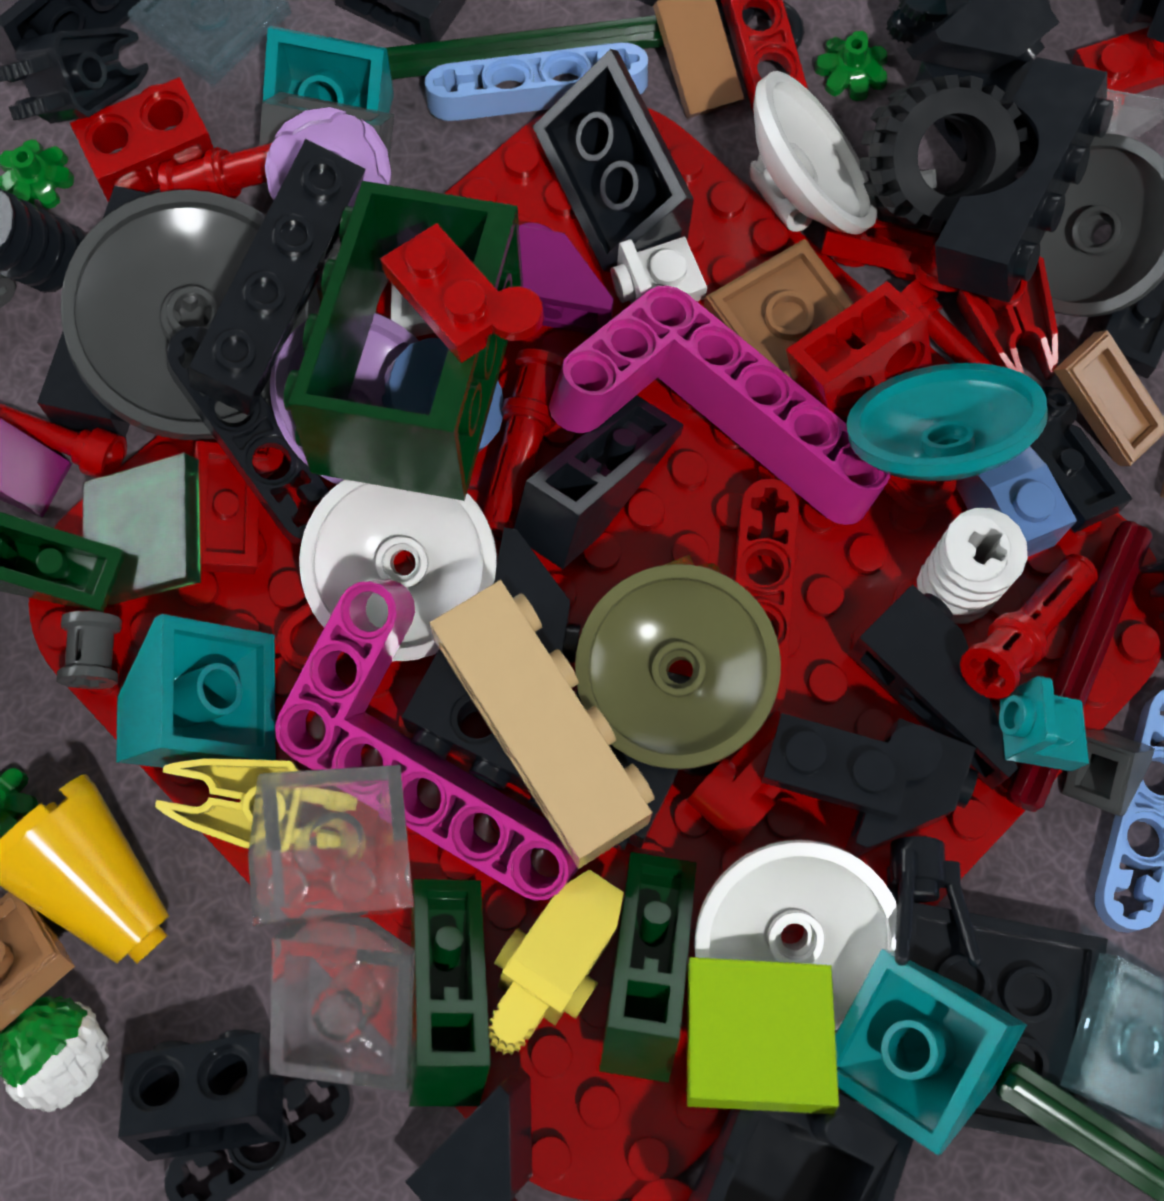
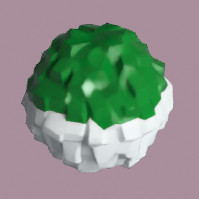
M50 995L41 997L0 1032V1076L4 1080L6 1092L14 1102L17 1101L26 1109L52 1112L57 1108L62 1109L68 1106L75 1097L80 1096L90 1088L98 1077L102 1063L109 1057V1050L106 1046L108 1037L99 1027L96 1014L91 1012L89 1006H84L80 1002H74L71 997L65 999L62 996L52 998Z

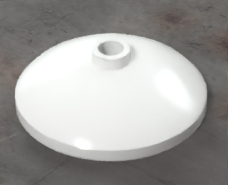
M770 72L758 82L753 102L756 142L761 158L766 166L763 174L767 184L779 198H787L801 213L838 232L856 235L863 233L876 222L877 208L875 197L868 196L863 183L868 182L869 179L865 171H860V160L853 147L829 112L808 89L796 79L783 72Z
M343 480L320 501L307 523L300 548V577L308 604L324 628L340 597L348 587L358 582L387 579L404 585L414 599L415 615L392 661H410L434 655L439 650L434 641L429 622L493 585L497 567L496 545L486 516L468 493L466 494L465 501ZM404 550L412 553L416 561L414 570L408 575H401L394 568L395 556ZM373 593L366 604V615L373 625L382 628L388 618V605L383 597L378 593Z
M790 840L769 844L744 855L723 872L710 889L697 920L694 945L695 957L832 965L836 1035L881 949H887L895 953L897 903L885 883L868 865L839 847L811 840ZM796 923L804 927L803 937L798 942L787 944L781 940V933L787 925Z

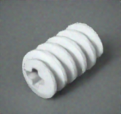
M973 508L961 513L949 525L948 530L938 541L936 547L926 559L925 564L921 566L917 578V589L923 594L930 593L942 600L951 610L955 624H968L982 618L1023 572L1028 558L1027 541L1020 527L1008 515L992 508Z

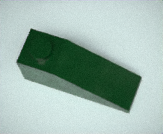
M0 512L1 592L104 613L126 556V552L123 549Z
M635 852L630 854L599 1067L600 1072L669 1083L680 1039L697 862Z
M414 879L412 886L408 1022L409 1107H479L490 1069L481 880Z

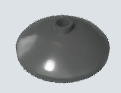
M1106 133L1103 138L1094 137L1089 147L1090 157L1083 179L1078 185L1070 184L1065 194V208L1057 229L1053 233L1046 231L1040 242V256L1044 258L1054 312L1074 317H1095L1111 314L1141 300L1164 279V158L1148 145L1131 137ZM1110 225L1112 232L1109 239L1104 243L1095 244L1094 234L1096 230L1101 226Z

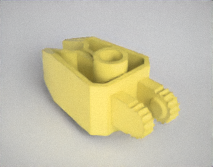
M196 759L164 765L162 773L199 779L208 785L210 794L241 799L240 802L209 797L203 805L198 807L156 800L155 807L188 828L269 857L277 856L293 846L294 841L346 850L349 835L342 834L340 830L321 826L316 829L298 826L303 799L321 802L323 806L344 810L347 807L354 808L357 797L348 791L307 784V778L296 763L292 761Z
M590 869L567 883L557 895L553 896L528 934L517 928L495 960L494 964L503 969L498 987L506 992L497 1006L498 1010L493 1011L492 1015L494 1017L489 1021L491 1026H488L490 1046L496 1048L495 1052L501 1051L503 1055L505 1053L512 1055L514 1051L519 1052L520 1047L526 1044L525 1039H530L543 1018L553 1025H556L564 1012L576 1019L598 985V982L588 975L609 944L617 928L624 892Z

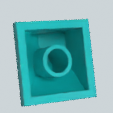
M165 614L155 617L117 697L116 762L164 768V765L174 762L196 759L276 760L275 635Z
M881 949L835 1035L838 1089L936 1155H941L994 1087L1027 1024L967 987L909 960L906 965L899 966L895 962V953L887 949Z

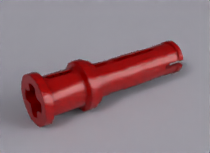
M272 143L244 149L235 153L215 147L207 150L203 158L182 164L173 159L164 161L158 169L160 191H206L236 199L241 194L242 188L267 182L265 162Z
M534 348L519 350L515 363L520 369L512 397L504 400L502 406L503 419L507 423L482 509L496 540L502 541L504 527L514 529L525 483L533 475L543 435L549 432L556 424L551 417L549 403L564 358L545 350Z
M1079 554L1065 556L1057 568L1016 612L1000 615L989 626L988 638L984 642L973 644L962 655L960 661L961 673L971 688L987 698L1002 699L1008 697L1018 687L1021 671L1035 666L1044 657L1047 649L1046 638L1097 582V569L1088 558ZM998 663L1000 665L998 672L993 677H988L987 673Z

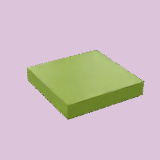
M690 957L687 966V1106L835 1114L839 1107L832 965Z

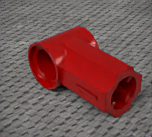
M779 710L764 722L754 737L731 760L725 758L703 780L687 800L693 808L736 847L775 806L776 802L773 799L783 790L782 788L762 783L782 713Z

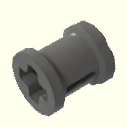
M75 611L63 614L61 617V628L67 632L65 664L63 668L57 671L56 682L67 687L83 689H105L117 685L118 673L112 670L114 634L120 633L122 620L115 615L95 611Z

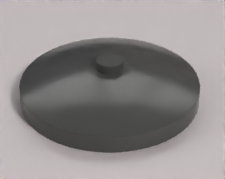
M172 190L140 197L124 204L98 222L82 240L69 263L64 277L61 292L62 328L71 360L82 381L91 393L116 416L135 427L162 437L193 441L215 439L171 378L167 369V347L171 338L179 330L190 326L209 328L266 215L239 200L206 191ZM316 285L293 331L307 320L311 313L318 314L320 303ZM192 346L184 348L185 361L182 364L184 368L189 367L196 353ZM270 375L261 396L273 411L270 396ZM218 402L215 406L217 418L227 426L240 427L251 420L252 413L248 416L221 402Z

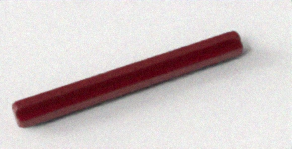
M1123 521L1115 529L1098 570V580L1088 594L1053 679L1054 695L1082 700L1084 708L1153 538L1151 530L1147 527L1138 525L1134 521ZM1019 762L1018 769L1015 771L1006 793L1007 800L1024 810L1036 812L1044 807L1059 769Z

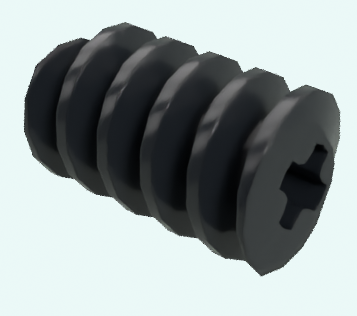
M0 188V274L43 293L58 291L63 287L69 263L77 247L85 238L86 233L81 228Z

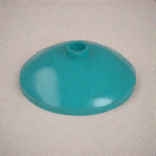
M952 363L929 366L895 376L866 392L849 412L847 418L848 439L851 448L862 460L887 474L923 481L964 479L988 472L1010 462L1037 440L1043 432L1048 419L1047 399L1043 389L1037 382L1027 375L1010 368L982 363Z

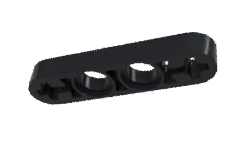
M190 326L179 330L171 338L167 347V369L171 378L282 534L290 542L301 546L307 524L298 528L293 523L298 512L297 505L289 494L280 503L275 500L273 495L287 491L297 478L301 477L306 484L299 486L296 494L306 507L312 508L318 505L329 492L328 488L318 474H312L309 467L292 450L278 426L274 412L261 395L252 411L251 420L245 425L230 427L223 424L217 418L215 406L219 401L207 395L203 397L198 391L190 388L189 367L184 368L182 366L185 361L184 348L192 346L197 352L208 329ZM266 447L279 449L288 458L289 471L277 480L265 479L255 472L252 465L253 456L259 450Z

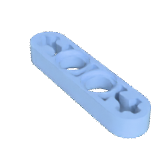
M611 43L447 63L430 70L425 77L427 106L432 115L445 121L547 110L610 49L619 52L639 93L642 94L648 86V56L645 50L638 45ZM561 74H573L579 77L577 80L569 82H559L552 79ZM504 81H517L522 84L512 89L496 87L497 84Z
M1164 689L1145 703L1141 711L1134 741L1151 746V741L1158 744L1164 740V716L1160 715V711H1164ZM1151 746L1155 748L1152 761L1164 764V747ZM1142 780L1125 815H1115L1095 892V907L1098 916L1110 928L1126 933L1150 927L1158 920L1164 906V795H1157L1150 791L1145 785L1144 780ZM1133 822H1145L1157 832L1159 848L1154 856H1141L1130 847L1127 833ZM1120 862L1132 869L1153 871L1152 877L1144 875L1137 878L1133 894L1136 900L1143 902V910L1130 913L1128 917L1123 916V904L1114 900V892L1128 889L1134 870H1121Z

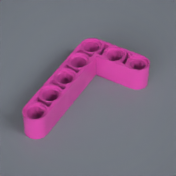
M668 285L656 286L648 290L570 352L563 361L550 398V414L559 426L567 431L587 433L602 425L658 377L822 515L835 523L843 525L855 524L862 520L890 479V474L871 466L853 451L848 439L847 424L691 296L679 288Z
M390 579L358 582L348 587L340 597L278 715L275 731L276 739L281 749L291 758L520 895L532 900H547L557 895L576 874L578 867L547 819L449 761L439 758L427 748L411 743L410 738L365 712L413 622L415 603L410 591L404 585ZM373 593H378L385 599L388 605V618L382 628L373 625L366 615V604ZM341 652L351 656L356 664L357 675L351 686L339 679L336 673L335 664ZM310 710L321 716L325 723L326 733L322 742L315 741L306 729L305 721ZM365 744L375 747L383 758V769L380 776L368 772L361 762V751ZM420 778L431 780L437 785L441 793L439 809L428 808L420 801L417 795V785ZM475 813H485L496 820L500 828L498 843L483 841L476 834L473 823ZM533 848H544L556 856L559 862L558 876L546 877L540 875L534 869L530 856Z

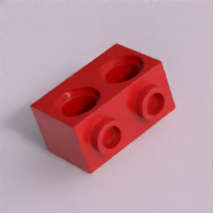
M180 77L164 84L149 86L140 94L105 107L88 118L70 122L72 130L108 202L114 186L149 193L160 188L158 169L162 162L173 159L182 164L201 159L207 150L214 148L209 133ZM171 126H176V127L173 128V129L165 130V129H167V128H169V127H171ZM122 149V150H120V151H118V152H116V153L110 154V153L113 152L114 150Z
M888 281L786 349L792 380L845 423L854 404L866 392L895 376L932 365L927 316Z

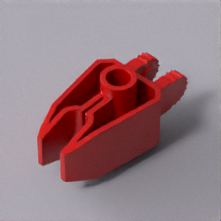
M1039 256L1037 267L1031 279L1019 282L1009 303L960 289L956 305L993 365L1010 368L1024 374L1016 348L1018 343V345L1027 346L1032 350L1045 380L1052 379L1055 374L1053 370L1058 365V328L1043 257Z

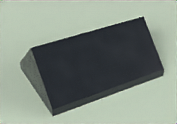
M610 49L532 126L604 272H611V268L617 266L620 242L631 239L636 251L639 252L684 236L688 241L694 198L619 52Z

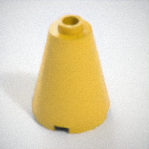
M82 774L59 789L66 796L59 805L54 801L46 806L40 803L0 839V886L114 963H119L129 955L138 964L168 936L160 925L169 917V914L96 784L87 774Z

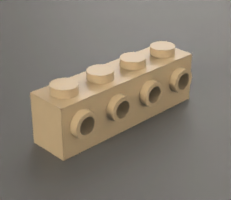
M499 580L429 622L438 648L578 869L649 824L652 811L647 804L655 799L652 790L634 764L623 768L612 752L609 745L616 742V737L609 723L596 706L588 710L584 709L571 689L579 684L574 670L559 649L551 653L547 652L535 633L542 628V624L532 605L522 593L512 598L502 581Z

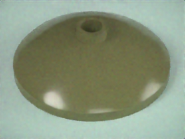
M684 564L662 565L643 570L624 579L605 594L590 613L582 629L575 661V673L579 681L577 688L582 705L585 710L596 706L603 714L616 737V742L611 745L641 763L665 769H691L718 762L742 748L754 737L769 716L778 693L781 672L780 650L777 637L766 612L758 601L745 588L729 577L711 569ZM685 660L693 666L692 677L687 682L675 683L669 679L668 671L675 661Z

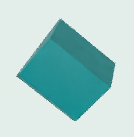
M270 26L267 29L263 102L279 92H285L389 113L394 90L387 48Z

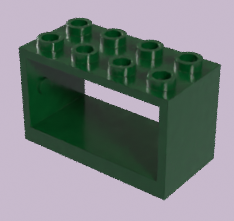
M362 181L354 207L346 206L342 213L339 229L341 246L337 258L328 259L323 270L321 283L323 300L318 314L311 313L305 323L303 333V349L305 354L300 369L290 371L284 388V407L287 411H291L296 426V444L302 446L312 474L465 501L508 340L492 333L488 337L487 346L462 363L448 349L430 415L347 400L386 279L380 258L437 223L498 291L508 287H523L518 206Z

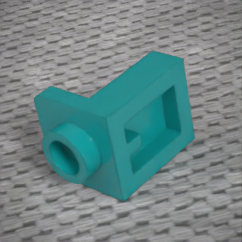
M1036 676L1023 683L1008 697L1000 699L999 725L1003 732L1005 760L1066 771H1074L1089 764L1082 700L1054 695L1052 679Z

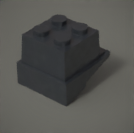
M838 1093L839 1107L835 1114L731 1109L688 1201H894L914 1139L873 1111Z

